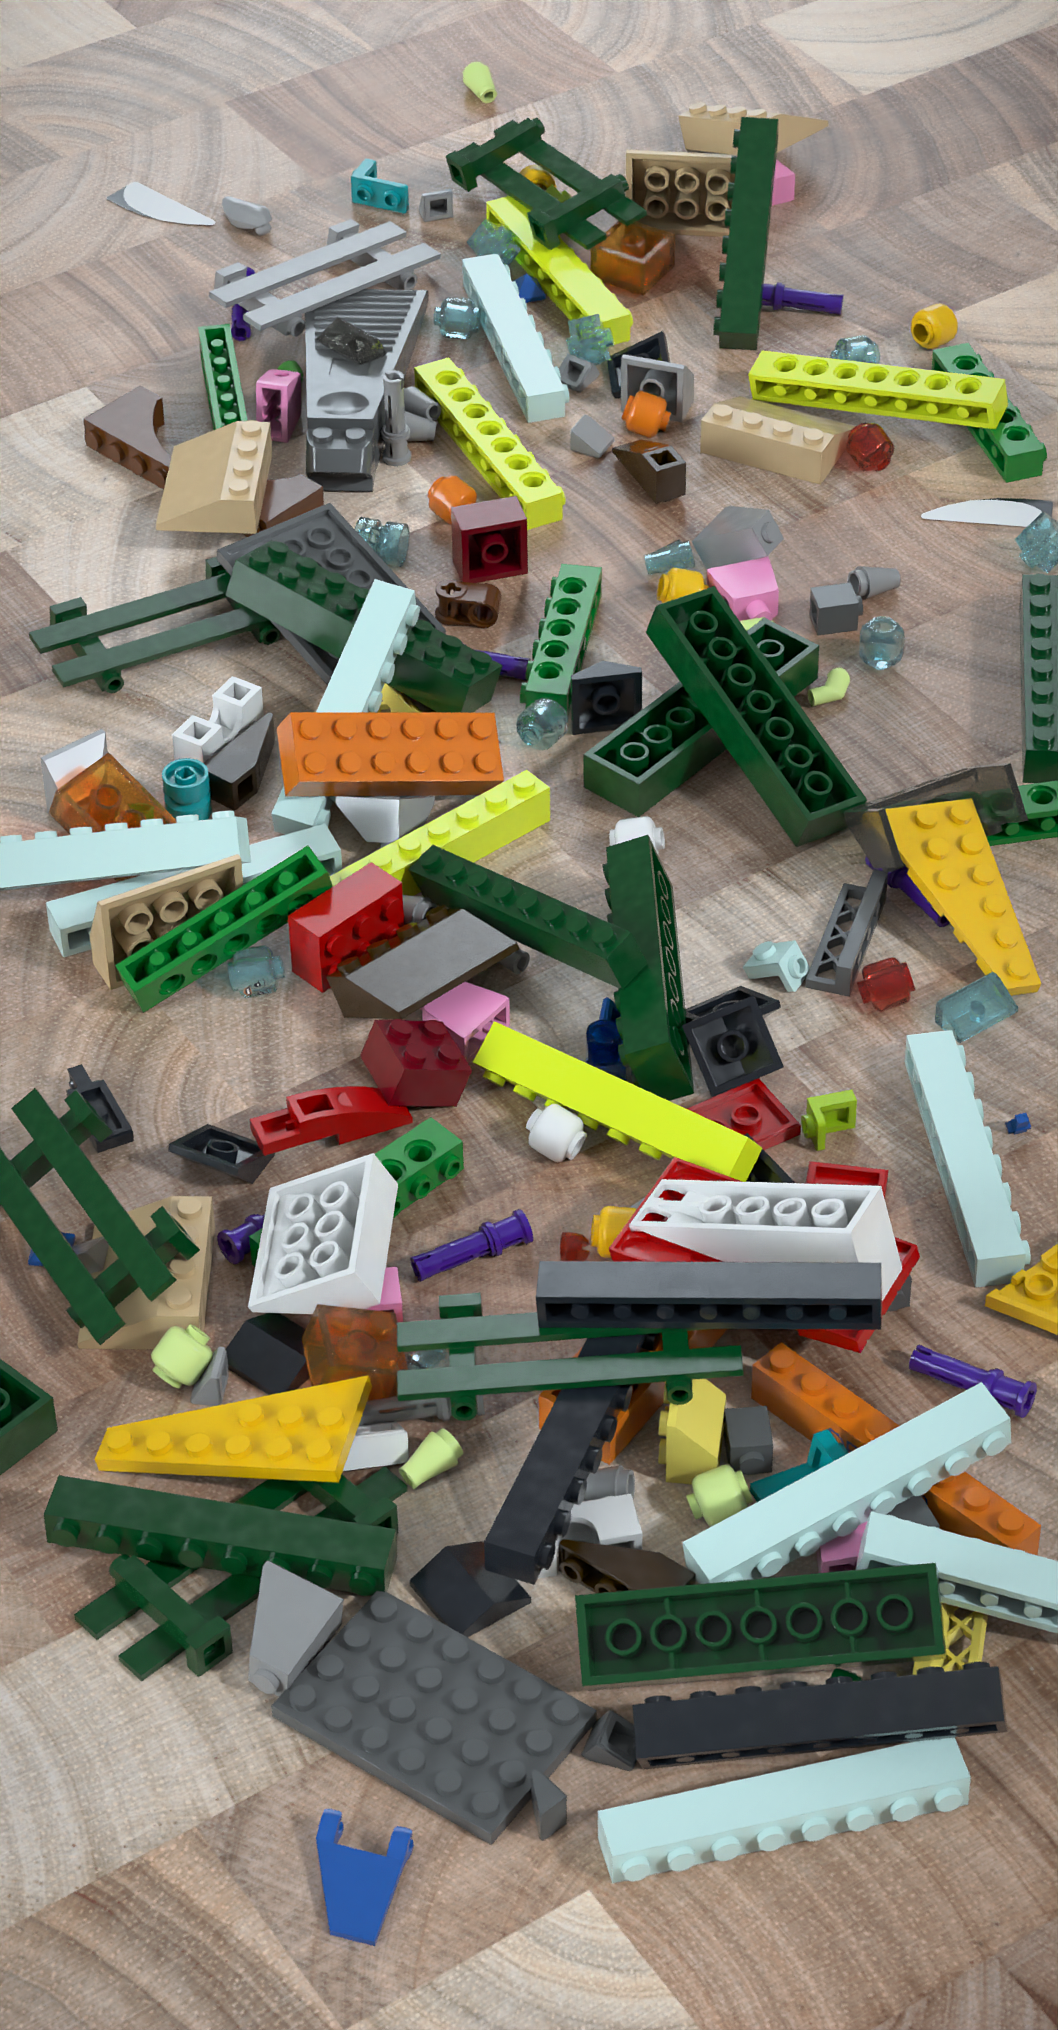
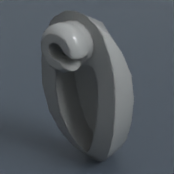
M230 196L223 198V210L233 226L244 229L255 228L257 235H265L271 231L269 222L272 220L270 211L265 206Z

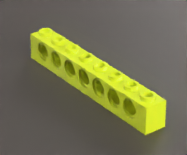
M763 350L748 374L753 400L988 429L997 428L1008 406L1005 379Z
M449 357L414 367L415 387L441 406V414L437 419L438 423L500 498L517 496L527 518V530L563 520V505H565L566 500L562 488L556 486L547 470L542 469L536 462L532 452H528L519 437L509 430L505 420L502 417L499 418L493 411L490 402L483 399L477 387L467 380L463 370L457 368Z

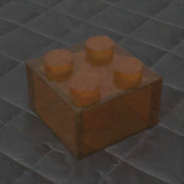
M617 221L606 232L607 239L590 249L591 272L597 278L599 277L604 284L613 285L634 294L645 295L675 266V234L638 222L627 227L620 221Z
M317 1304L302 1337L311 1386L369 1375L372 1389L367 1401L397 1396V1371L408 1370L405 1352H398L397 1350L398 1321L396 1313Z

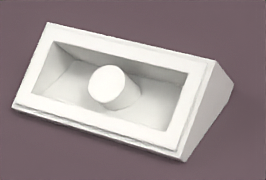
M396 1421L358 1426L343 1471L406 1463L409 1460L407 1432Z

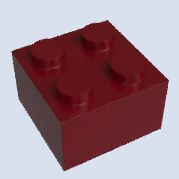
M517 496L451 507L453 564L461 582L480 583L528 574L527 518Z
M375 1020L360 1054L361 1059L389 1106L457 1107L472 1073L471 1067L442 1021Z

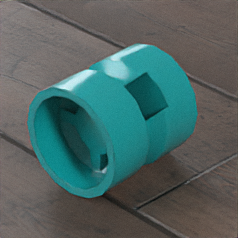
M191 758L177 759L167 764L162 771L167 819L171 823H176L177 816L198 815L199 820H208L212 813L207 766L203 762Z

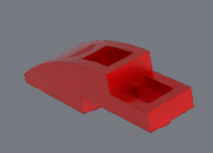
M344 1086L306 1091L287 1096V1108L251 1118L250 1129L263 1155L266 1156L333 1135L338 1144L341 1145L413 1123V1118L406 1106H389L379 1088Z

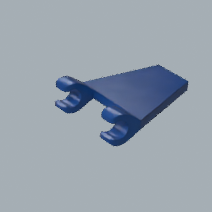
M326 1808L320 1819L316 1843L330 1935L375 1946L403 1868L414 1848V1843L411 1839L412 1830L396 1826L392 1832L386 1856L337 1844L344 1830V1825L341 1821L342 1812Z

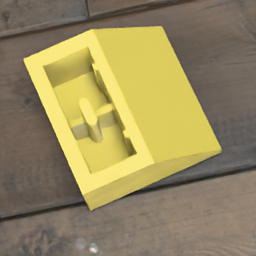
M692 1379L693 1398L690 1402L683 1405H675L667 1400L665 1381L663 1403L670 1404V1406H665V1410H661L659 1436H665L666 1439H660L658 1464L666 1465V1482L692 1485V1480L696 1475L720 1466L726 1394L707 1379Z

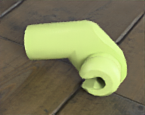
M841 667L834 668L827 674L828 678L825 686L809 689L808 700L811 706L842 699L850 683L848 672Z

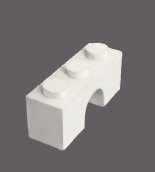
M232 676L212 695L213 711L209 721L192 715L172 734L174 760L191 758L204 763L223 749L230 741H233L247 730L253 723L264 716L262 687Z
M632 1495L606 1496L601 1499L583 1501L580 1505L574 1504L571 1510L569 1529L565 1537L558 1536L555 1542L556 1549L553 1562L548 1570L542 1569L538 1579L557 1576L558 1543L562 1539L642 1550V1530Z

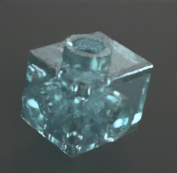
M487 219L483 220L466 242L477 254L476 257L499 254L503 265L512 263L521 250L513 241L516 236L504 225L498 227Z
M599 313L568 321L570 337L566 338L570 355L591 362L595 366L604 361L611 360L609 347L614 346L610 327L604 328Z
M1043 511L1015 538V541L1022 550L1019 554L1021 559L1029 567L1034 568L1038 566L1048 574L1058 564V521Z

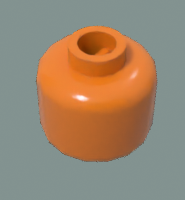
M638 391L635 396H629L621 419L626 421L625 426L629 431L653 438L658 433V430H666L671 413L665 411L667 402L664 398L645 391Z
M451 475L445 478L443 476L438 478L428 491L429 508L433 513L451 525V507L476 503L477 493L459 477Z

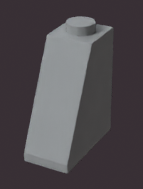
M728 506L700 532L692 543L705 568L710 569L766 557L784 537L769 510Z
M267 1561L262 1569L250 1650L248 1681L254 1683L262 1692L275 1694L280 1697L326 1647L340 1628L343 1599Z

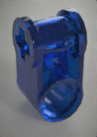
M597 1020L588 1026L586 1031V1063L627 1082L626 1068L622 1064L618 1051V1045L622 1044V1039L615 1022Z

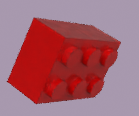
M370 862L288 915L292 972L324 993L331 988L326 977L338 970L337 965L340 962L355 956L359 958L368 953L366 948L369 945L383 939L389 941L396 937V930L404 926L402 882Z

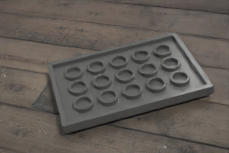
M331 503L217 550V561L230 575L232 574L236 559L273 540L284 543L288 546L289 550L302 557H309L315 560L317 565L324 569L343 575L346 581L359 588L370 590L374 579L408 588ZM415 596L416 605L420 606L418 619L431 623L433 628L446 634V629ZM271 621L328 686L340 658Z
M377 1591L294 1680L289 1689L285 1690L271 1705L274 1718L490 1845L496 1841L530 1801L531 1771L536 1768L549 1778L597 1721V1710L386 1591Z

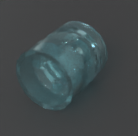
M360 517L355 526L358 534L387 565L402 567L409 548L410 532L408 524L388 521L385 525H382L379 519Z

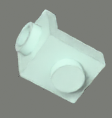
M794 940L778 943L771 941L761 943L753 950V955L743 966V969L749 979L779 976L787 992H795L806 979L810 967L797 942Z

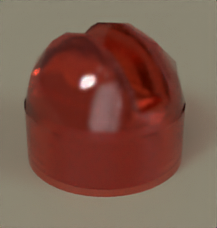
M562 1232L560 1238V1260H587L590 1251L582 1249V1247L590 1245L589 1240L580 1233Z

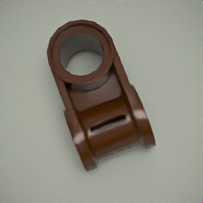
M444 580L437 584L436 595L439 598V606L435 610V618L441 624L489 628L497 622L502 596L496 586L488 583H469L457 580Z

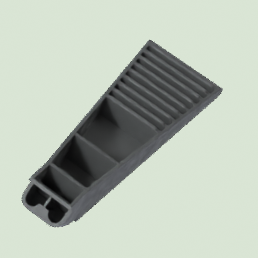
M364 289L305 313L308 426L305 474L307 478L323 486V491L373 492L375 472L385 443L381 436V430L386 423L383 375L387 371L396 370L404 374L405 380L427 310L428 290Z

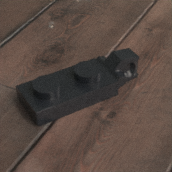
M82 1064L68 1068L69 1086L71 1089L66 1090L67 1097L77 1090L97 1110L113 1132L101 1143L93 1135L89 1137L96 1152L100 1153L133 1142L132 1127L104 1079L92 1082Z

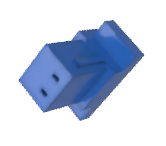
M1027 1113L1017 1114L1014 1119L1005 1122L1009 1134L1024 1133L1031 1129Z

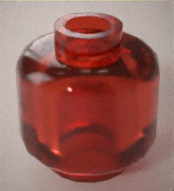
M861 423L849 432L846 451L862 471L873 469L881 471L890 464L891 457L894 454V443L879 424Z
M888 957L864 966L862 969L863 980L856 982L863 1003L871 1002L874 1009L878 1012L908 1003L911 999L910 992L916 990L907 963H900L896 957Z

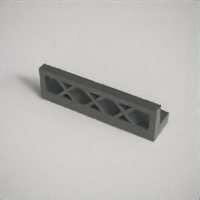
M874 869L867 887L843 883L806 977L805 988L850 997L886 902L888 872ZM848 898L862 900L860 906L852 908L847 902ZM852 921L853 924L849 931L843 932L838 926ZM842 944L844 947L841 954L834 957L828 949ZM830 969L836 972V980L818 977L819 973Z

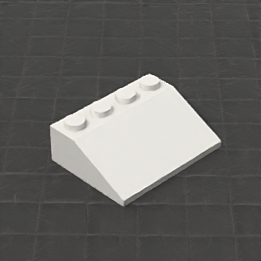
M374 1153L270 1188L248 1308L252 1312L347 1315L380 1304L398 1184Z

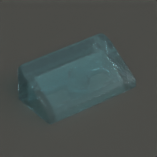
M991 972L939 1000L936 1003L935 1023L944 1031L952 1030L955 1040L961 1043L1017 1013L1018 1006L1000 977L995 972Z

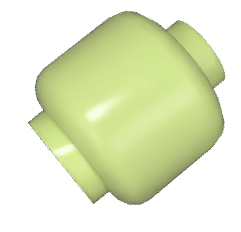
M189 1324L186 1330L179 1326L170 1327L151 1353V1359L155 1364L152 1370L164 1381L178 1389L182 1384L186 1386L194 1385L212 1360L213 1352L206 1345L210 1337L192 1324Z
M722 1465L696 1475L692 1480L694 1493L686 1495L695 1520L704 1517L710 1527L748 1507L749 1503L754 1502L742 1471L735 1472L729 1465Z

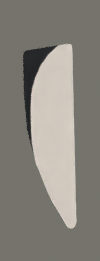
M133 182L106 198L127 210L161 221L192 225L215 224L214 220L138 182Z
M1022 498L970 500L921 514V517L931 520L1048 529L1051 528L1053 502Z

